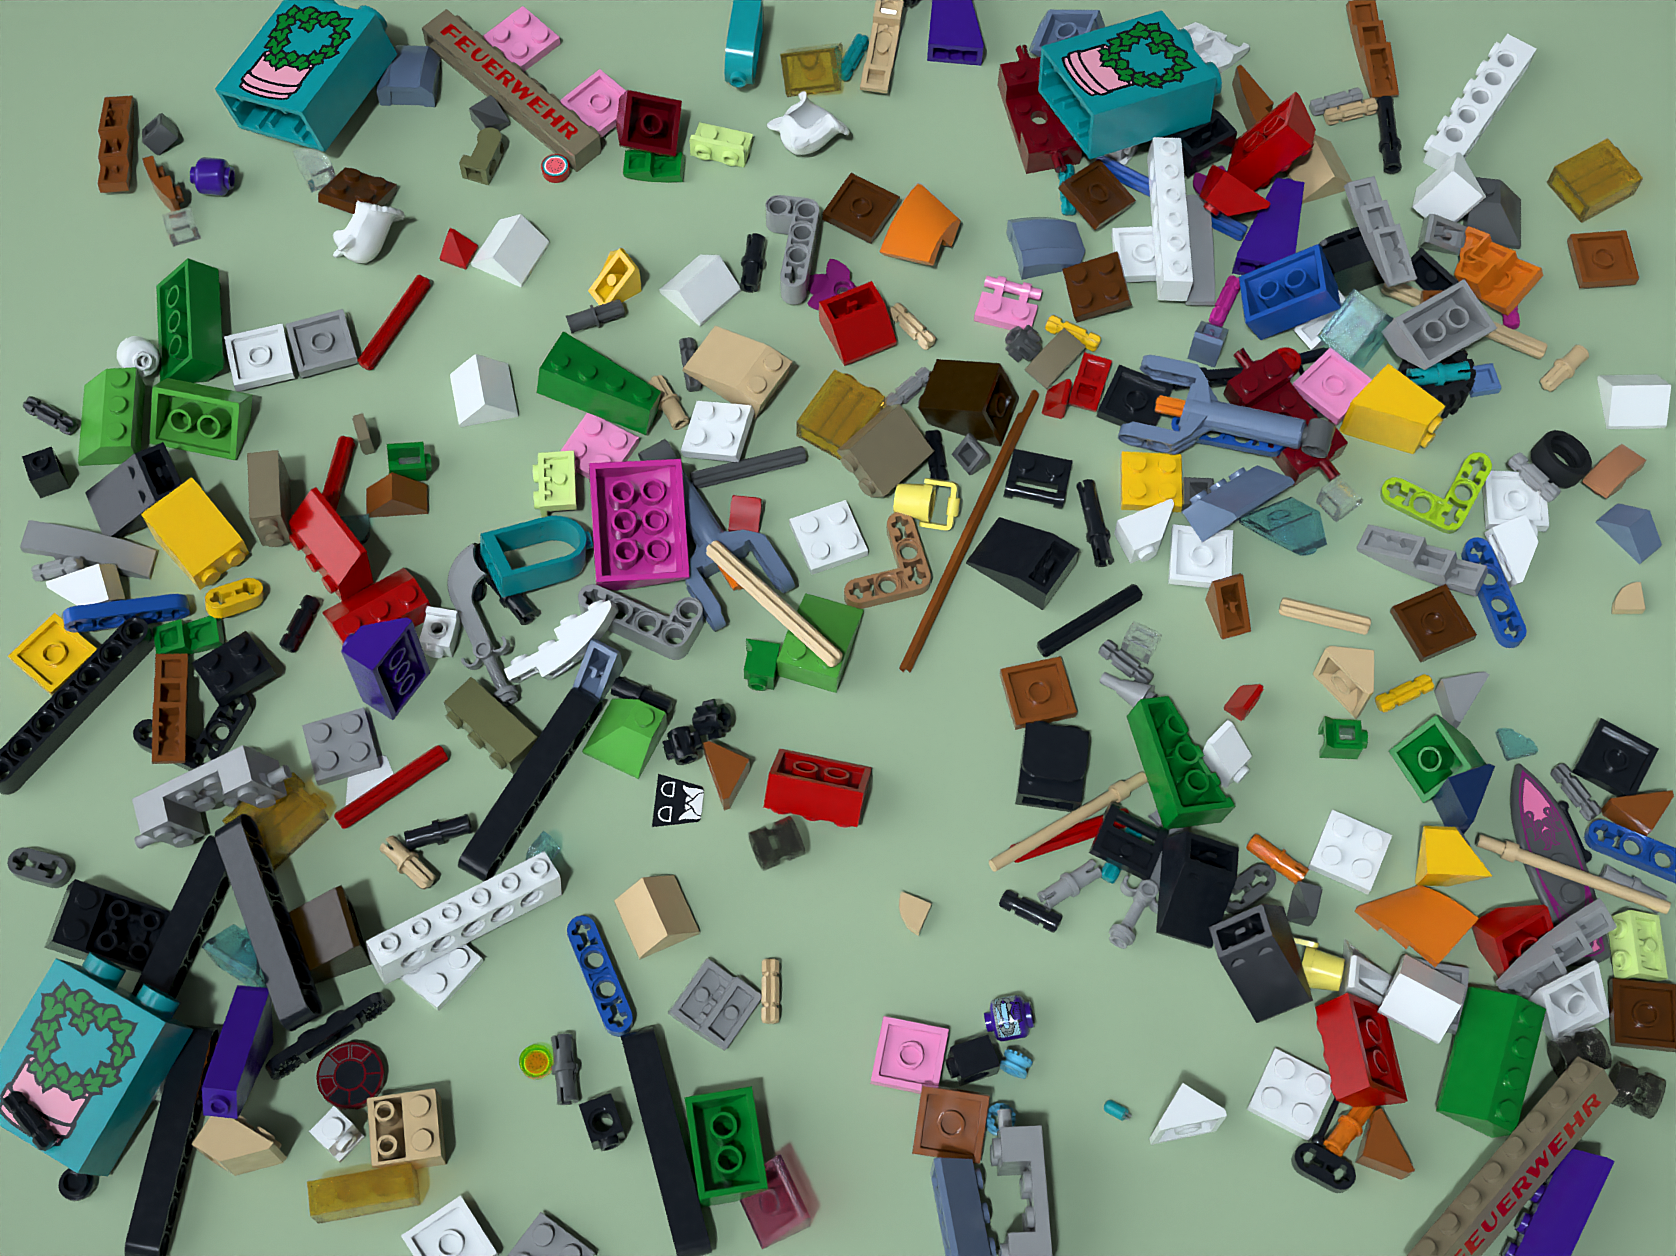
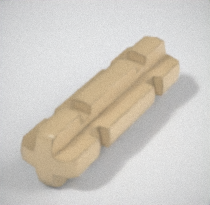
M1371 97L1363 99V103L1356 101L1338 106L1339 109L1337 107L1328 108L1323 116L1326 124L1332 125L1339 123L1338 120L1344 122L1363 117V114L1365 116L1375 114L1378 104L1375 98Z
M896 303L890 308L889 316L896 323L900 322L899 326L913 340H918L917 343L924 350L931 348L935 344L936 337L929 330L925 331L926 327L911 312L907 313V309L901 303Z
M764 959L762 961L761 1003L764 1007L761 1008V1019L764 1024H776L779 1022V1008L777 1007L779 1006V960Z

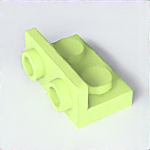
M699 122L695 135H691L689 140L690 155L702 160L709 159L722 162L729 166L745 167L753 143V134Z
M574 450L538 453V464L533 465L534 483H539V491L533 492L534 508L540 509L542 517L549 516L548 511L577 510Z
M1628 910L1611 916L1617 926L1616 929L1608 932L1614 978L1627 980L1635 977L1657 982L1668 979L1659 915Z

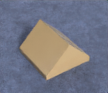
M1316 134L1311 151L1305 156L1300 155L1293 160L1291 166L1285 171L1288 178L1305 182L1302 204L1345 191L1344 186L1348 182H1352L1331 141Z
M1329 646L1324 650L1313 675L1355 719L1361 715L1374 692V650Z
M674 875L642 877L614 900L639 960L700 934Z

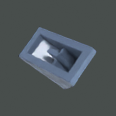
M1201 321L1195 331L1187 359L1215 368L1229 329Z
M1617 503L1595 522L1639 564L1662 546L1650 510Z
M595 638L591 639L573 687H577L603 701L615 679L623 671L620 652Z

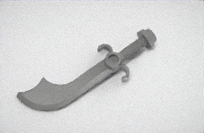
M471 544L456 557L448 575L449 596L458 612L459 618L473 646V653L476 656V660L472 664H468L465 658H461V662L470 670H477L484 663L497 689L493 697L504 707H508L518 700V690L515 685H507L497 664L498 656L508 653L510 642L502 636L503 646L500 649H496L493 646L474 605L475 588L487 574L478 567L475 559L476 547Z
M1158 810L1148 816L1158 828L1159 826L1163 827ZM1189 827L1169 829L1168 837L1189 831ZM1162 851L1149 880H1141L1136 889H1131L1127 886L1128 875L1121 882V892L1128 897H1133L1134 902L1121 925L1113 924L1109 931L1110 942L1119 948L1125 949L1133 944L1136 936L1132 930L1145 907L1149 906L1151 911L1158 913V904L1155 902V897L1160 886Z

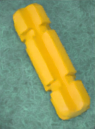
M1051 315L1047 320L1045 329L1050 333L1056 335V333L1065 328L1084 344L1086 349L1092 352L1096 351L1100 345L1101 337L1093 332L1088 334L1086 329L1068 321L1063 323L1061 322L1062 318Z
M1423 674L1415 678L1414 682L1410 680L1389 690V694L1385 692L1375 698L1378 710L1388 712L1394 709L1395 705L1401 706L1420 697L1421 693L1426 694L1434 689L1432 678L1429 675Z

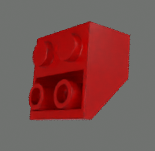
M872 281L819 302V322L844 366L897 345L886 305Z

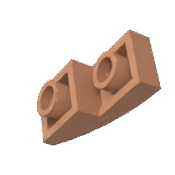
M1621 444L1604 457L1586 475L1582 482L1590 487L1594 493L1607 499L1622 489L1626 480L1643 468L1646 459Z

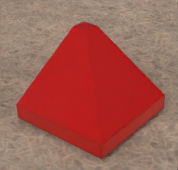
M450 228L439 259L466 270L478 249V245L455 229Z

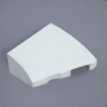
M1197 22L1183 27L1189 32L1194 44V50L1205 63L1213 62L1220 73L1239 61L1250 49V46L1244 42L1240 47L1226 42L1227 35L1212 31L1207 26Z

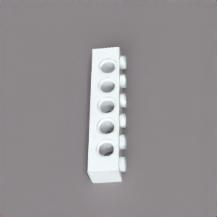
M1509 34L1505 36L1501 43L1496 42L1488 55L1490 57L1489 61L1483 60L1475 75L1478 77L1475 80L1471 78L1463 90L1464 97L1456 98L1450 109L1452 113L1450 117L1445 115L1437 127L1439 133L1436 136L1432 134L1423 148L1427 151L1423 163L1437 170L1456 152H1461L1464 159H1466L1528 69L1537 50L1536 48Z
M1153 137L1147 157L1158 300L1187 301L1193 284L1181 138Z
M544 851L367 940L366 944L370 960L384 985L562 895L560 875Z

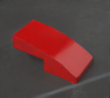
M1084 352L1068 405L1093 412L1097 411L1112 360Z

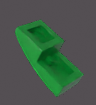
M639 150L625 151L624 177L647 182H683L685 157L682 152H676L675 157Z
M212 616L189 623L178 619L153 628L156 654L189 655L216 649L225 643L221 618H214Z

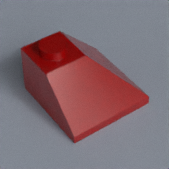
M1212 165L1209 169L1199 195L1201 199L1206 201L1203 207L1216 216L1220 212L1226 216L1266 209L1271 204L1235 177L1215 165Z
M1546 905L1496 908L1479 918L1472 926L1478 949L1498 978L1518 957L1554 928L1549 908Z

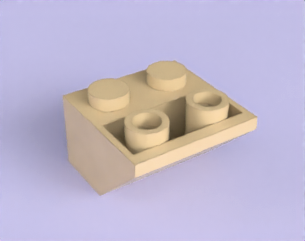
M435 1088L367 1098L371 1164L373 1168L413 1170L447 1164L441 1097Z
M239 1115L238 1119L210 1116L192 1142V1145L208 1160L234 1176L282 1164L287 1158L280 1150L282 1144L275 1140V1136L259 1126L253 1131L254 1127L247 1123V1120Z

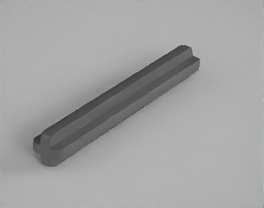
M797 446L743 459L739 462H730L691 472L690 481L695 489L778 470L805 463L807 459L806 452L803 446Z

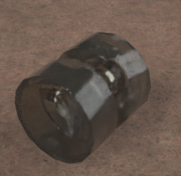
M791 816L773 822L771 829L763 826L748 832L751 848L762 871L780 865L782 858L790 861L805 855L802 838ZM775 839L778 849H772L770 840Z
M1595 1027L1575 1032L1573 1038L1565 1035L1550 1040L1547 1043L1548 1058L1558 1078L1577 1056L1604 1070L1611 1067L1612 1058L1608 1043L1601 1031Z
M1619 1060L1616 1061L1608 1077L1619 1094L1610 1104L1620 1108L1629 1105L1631 1112L1652 1119L1661 1105L1666 1088V1079L1647 1071L1639 1074L1637 1067Z

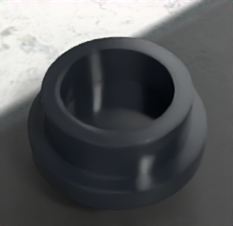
M68 1168L59 1179V1191L63 1197L70 1201H80L90 1195L94 1188L95 1180L93 1175L79 1174Z

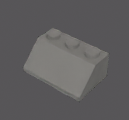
M1464 279L1394 318L1383 329L1382 333L1398 357L1423 370H1427L1495 331L1497 327Z

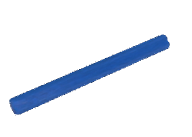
M1104 155L1097 157L1096 160L1100 159L1121 183L1150 197L1149 177ZM1211 213L1212 228L1238 241L1244 238L1248 229L1247 225L1222 213H1219L1217 216Z

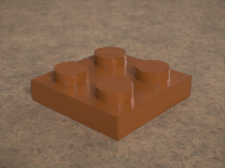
M1626 230L1570 234L1567 242L1579 288L1636 285L1639 275Z
M1061 656L1000 669L999 674L1015 730L1025 728L1026 723H1033L1035 721L1051 723L1076 717L1077 710Z
M922 1084L912 1154L938 1158L972 1159L973 1163L980 1164L990 1095Z

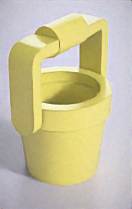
M925 478V484L899 483L897 485L893 505L894 513L899 512L919 519L920 527L939 530H950L953 527L955 517L958 516L960 498L957 497L959 488L956 482ZM936 485L951 487L946 515H948L947 524L930 522L935 507Z
M1293 937L1296 944L1306 946L1302 967L1309 988L1339 991L1345 959L1317 950L1318 942Z

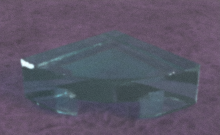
M1501 728L1495 732L1506 761L1536 755L1539 751L1530 738L1527 739L1525 736L1514 732L1513 729Z

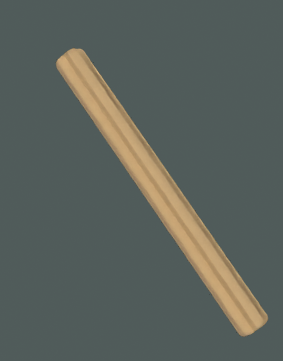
M1384 283L1381 290L1383 294L1413 307L1420 304L1422 291L1406 284L1387 287L1386 283ZM1496 322L1494 324L1497 329L1484 336L1537 359H1541L1547 350L1546 343Z
M715 540L707 546V556L829 667H835L840 663L842 652L722 543Z

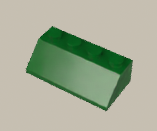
M187 258L156 285L160 382L166 378L191 383L207 382L224 368L225 358L222 347L223 331L221 328L222 307L220 306L221 283L219 282V269Z
M1469 987L1436 1111L1491 1138L1511 1135L1518 1126L1546 1009L1519 995Z

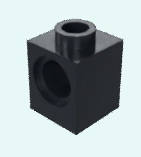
M52 446L22 456L29 481L40 498L70 488L62 463Z
M989 1035L951 1046L949 1058L945 1059L950 1077H957L959 1086L996 1075L1000 1067Z
M611 1093L579 1104L593 1150L600 1148L601 1151H608L618 1147L620 1141L626 1139ZM601 1118H609L613 1122L611 1128L605 1132H599L594 1129L595 1123Z

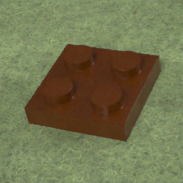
M1100 159L1072 175L1058 187L1094 230L1130 208L1136 201Z
M345 167L318 192V202L355 214L357 201L379 206L387 204L396 195L397 184L386 181L382 177H374L362 173L355 168Z
M850 173L823 211L822 220L872 244L899 205L900 196Z
M1118 251L1062 269L1076 323L1132 305Z
M1446 584L1399 603L1390 610L1420 662L1473 641L1477 636Z
M1612 978L1608 982L1611 1046L1676 1052V984Z

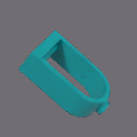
M733 0L726 43L724 75L725 82L730 83L734 87L741 88L746 84L754 85L764 29L763 0Z
M546 516L480 533V554L502 598L575 577L585 565L586 550L593 548L592 537L589 531H584L576 521L563 516ZM551 540L562 541L575 548V551L569 555L512 570L504 552Z

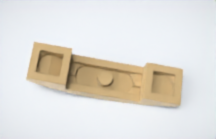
M876 0L860 90L888 93L896 56L904 0Z

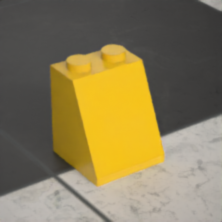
M1388 363L1351 401L1339 431L1348 436L1414 454L1421 446L1426 448L1436 436L1434 432L1443 422L1441 415L1446 406Z
M192 477L141 514L156 542L199 590L215 583L221 574L229 568L239 565L250 554L243 539Z

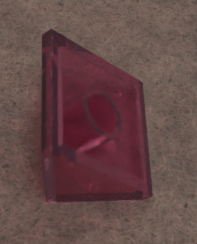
M781 1154L776 1155L764 1164L768 1190L740 1200L762 1249L810 1227L811 1217Z

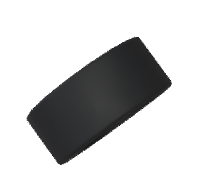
M1552 430L1547 432L1531 450L1532 463L1550 479L1549 483H1554L1558 487L1570 488L1575 486L1592 468V459L1585 446L1573 435L1564 431ZM1554 453L1561 456L1568 465L1559 460Z

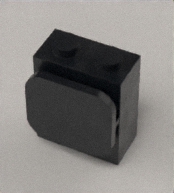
M1359 227L1331 235L1319 243L1333 273L1338 290L1344 297L1385 283L1369 253Z
M1043 721L1026 723L1015 804L1065 812H1073L1078 809L1082 802L1089 747V731H1083L1077 726L1063 727L1050 725Z

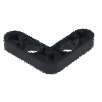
M243 694L222 708L218 706L198 739L187 735L186 762L174 764L191 771L200 766L197 761L199 757L205 758L208 755L209 759L213 760L228 753L253 711L252 704L247 695ZM241 702L243 709H236L233 713L231 705H238ZM230 718H232L234 724H232V723H231L230 721H228V720H229ZM145 719L135 726L133 737L140 748L152 754V738L148 737L145 739L143 736L145 732H152V719ZM219 727L228 728L229 733L225 739L217 741L212 738L215 729ZM209 743L213 748L209 750L206 744Z

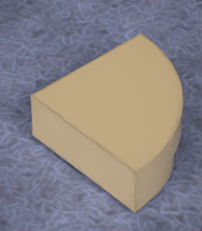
M1641 582L1628 584L1620 590L1612 603V614H1642L1646 610Z
M901 891L899 898L901 918L906 927L919 936L930 911L931 903Z

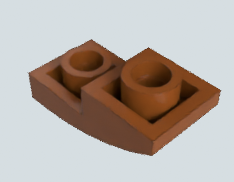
M154 156L142 158L145 169L160 200L175 215H183L180 203L185 202L180 185L174 186L171 176H166L163 165L157 166Z

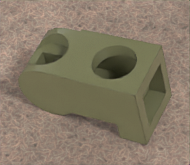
M488 127L479 131L477 134L478 143L472 155L463 154L459 162L462 178L489 186L504 153L503 143L501 142L502 136L497 129Z

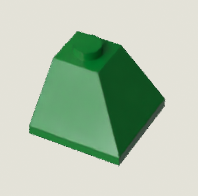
M1435 715L1389 750V753L1423 803H1427L1435 797L1448 777L1486 765L1471 741L1440 715Z

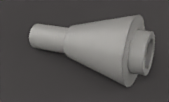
M1104 672L1100 678L1101 684L1115 690L1132 707L1140 699L1157 697V694L1154 693V685L1125 679L1121 680L1107 672Z

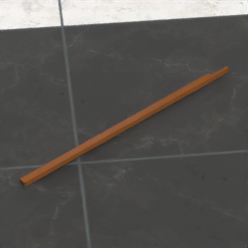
M1036 390L1031 391L1023 411L1019 412L1015 418L899 667L903 673L905 669L909 673L911 672L924 645L926 637L969 548L1028 417L1031 415L1039 398V393Z

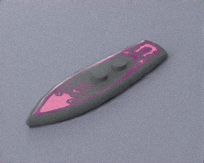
M1522 764L1515 765L1511 783L1510 808L1512 826L1516 843L1520 845L1519 848L1589 873L1575 833L1557 801L1538 778ZM1524 864L1541 905H1546L1549 908L1553 927H1556L1569 916L1597 900L1594 888ZM1607 934L1589 943L1593 952L1573 962L1571 965L1584 966L1594 960L1600 963L1611 956V950Z

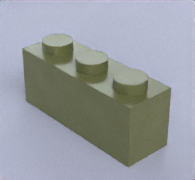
M472 677L444 701L447 710L445 715L447 720L456 729L462 727L469 733L467 737L470 742L478 749L484 747L490 753V760L501 770L505 767L514 774L538 739L536 735Z

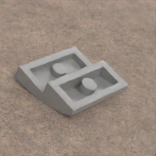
M707 958L670 1008L668 1014L705 1040L725 1051L761 1000L762 995L737 976L735 978Z

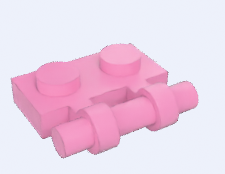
M986 276L984 287L995 290L993 294L982 291L974 315V321L1011 330L1016 326H1020L1022 329L1027 325L1032 327L1038 305L1030 304L1028 300L1031 298L1040 301L1043 290L1032 287L1030 283L1023 282L1022 285L1007 281V277L998 276V278ZM1007 292L1019 295L1020 297L1019 300L1003 297V293Z

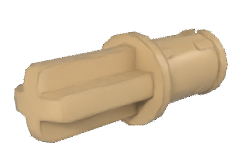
M1575 345L1563 358L1557 359L1554 362V367L1541 378V387L1552 392L1564 380L1572 378L1575 370L1589 358L1586 348L1581 345Z
M662 375L651 377L648 384L661 391L658 409L664 412L673 430L682 429L689 423V419L678 402L679 396L673 394Z
M394 835L385 839L394 849L392 850L385 843H382L379 850L397 866V871L400 874L405 873L420 889L425 890L431 887L436 877L418 859L419 855L416 852H410Z

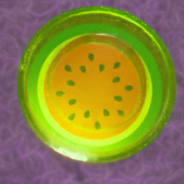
M533 1044L522 1051L519 1057V1065L522 1073L527 1078L540 1080L551 1073L554 1060L548 1048L540 1044Z

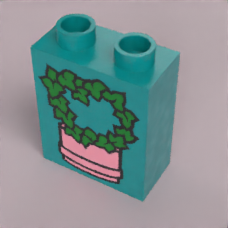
M283 0L215 90L240 129L326 152L397 56V53L385 32L388 27L385 18L369 6L362 5L358 9L338 5L334 0Z
M1162 10L1041 46L1038 91L1089 159L1151 141L1153 137L1167 136L1210 122L1214 96L1219 95L1222 90L1221 75L1217 66L1213 62L1205 63L1194 50V44L1189 32L1184 28L1178 30Z
M89 952L82 966L61 959H55L1 1049L0 1126L37 1148L32 1142L33 1137L27 1136L13 1118L14 1113H9L3 1105V1099L9 1093L20 1091L28 1100L27 1104H31L46 1122V1128L51 1129L57 1136V1142L47 1151L42 1150L43 1153L76 1173L108 1177L193 1029L173 1018L181 1002L145 983L137 996L118 986L126 970L92 952Z

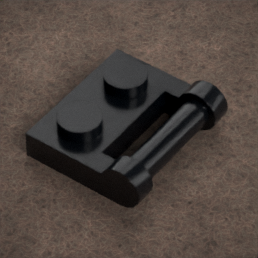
M1014 449L1003 497L1010 499L1013 496L1053 504V508L1062 509L1072 460ZM1016 482L1057 490V492L1016 485Z
M1110 802L1103 815V820L1089 853L1142 880H1149L1161 854L1163 839L1168 837L1169 830L1161 826L1156 828L1120 810L1119 805ZM1114 821L1151 839L1152 844L1150 845L1114 827Z

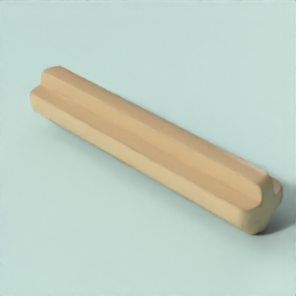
M1287 597L1282 598L1279 606V614L1363 635H1366L1370 629L1371 619L1366 616Z

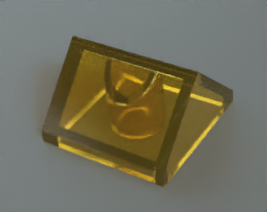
M842 43L792 48L782 52L780 57L787 97L799 96L798 94L801 91H805L807 95L841 91Z

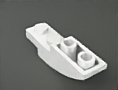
M599 600L588 606L589 611L580 616L573 614L561 620V626L554 629L559 641L549 640L538 647V652L530 656L524 654L514 658L510 662L511 666L504 669L508 680L518 684L539 672L543 678L552 680L568 670L584 657L591 639L600 640L618 612L616 604L610 600L606 602L605 600Z

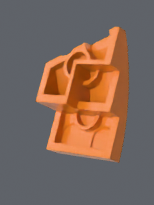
M917 184L897 211L885 236L880 253L892 258L933 266L940 245L952 247L961 220L923 185Z
M1468 226L1465 231L1464 247L1460 250V261L1456 266L1455 278L1459 282L1465 279L1478 299L1508 316L1543 277L1542 268L1518 259L1516 251L1492 242L1490 234Z
M1421 885L1371 901L1355 909V912L1375 930L1378 931L1382 928L1405 949L1410 946L1435 968L1479 919L1451 898Z

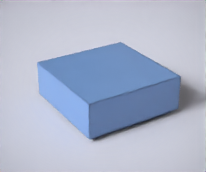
M1493 363L1473 366L1472 369L1476 370V376L1474 378V385L1469 393L1470 397L1499 393L1501 385Z

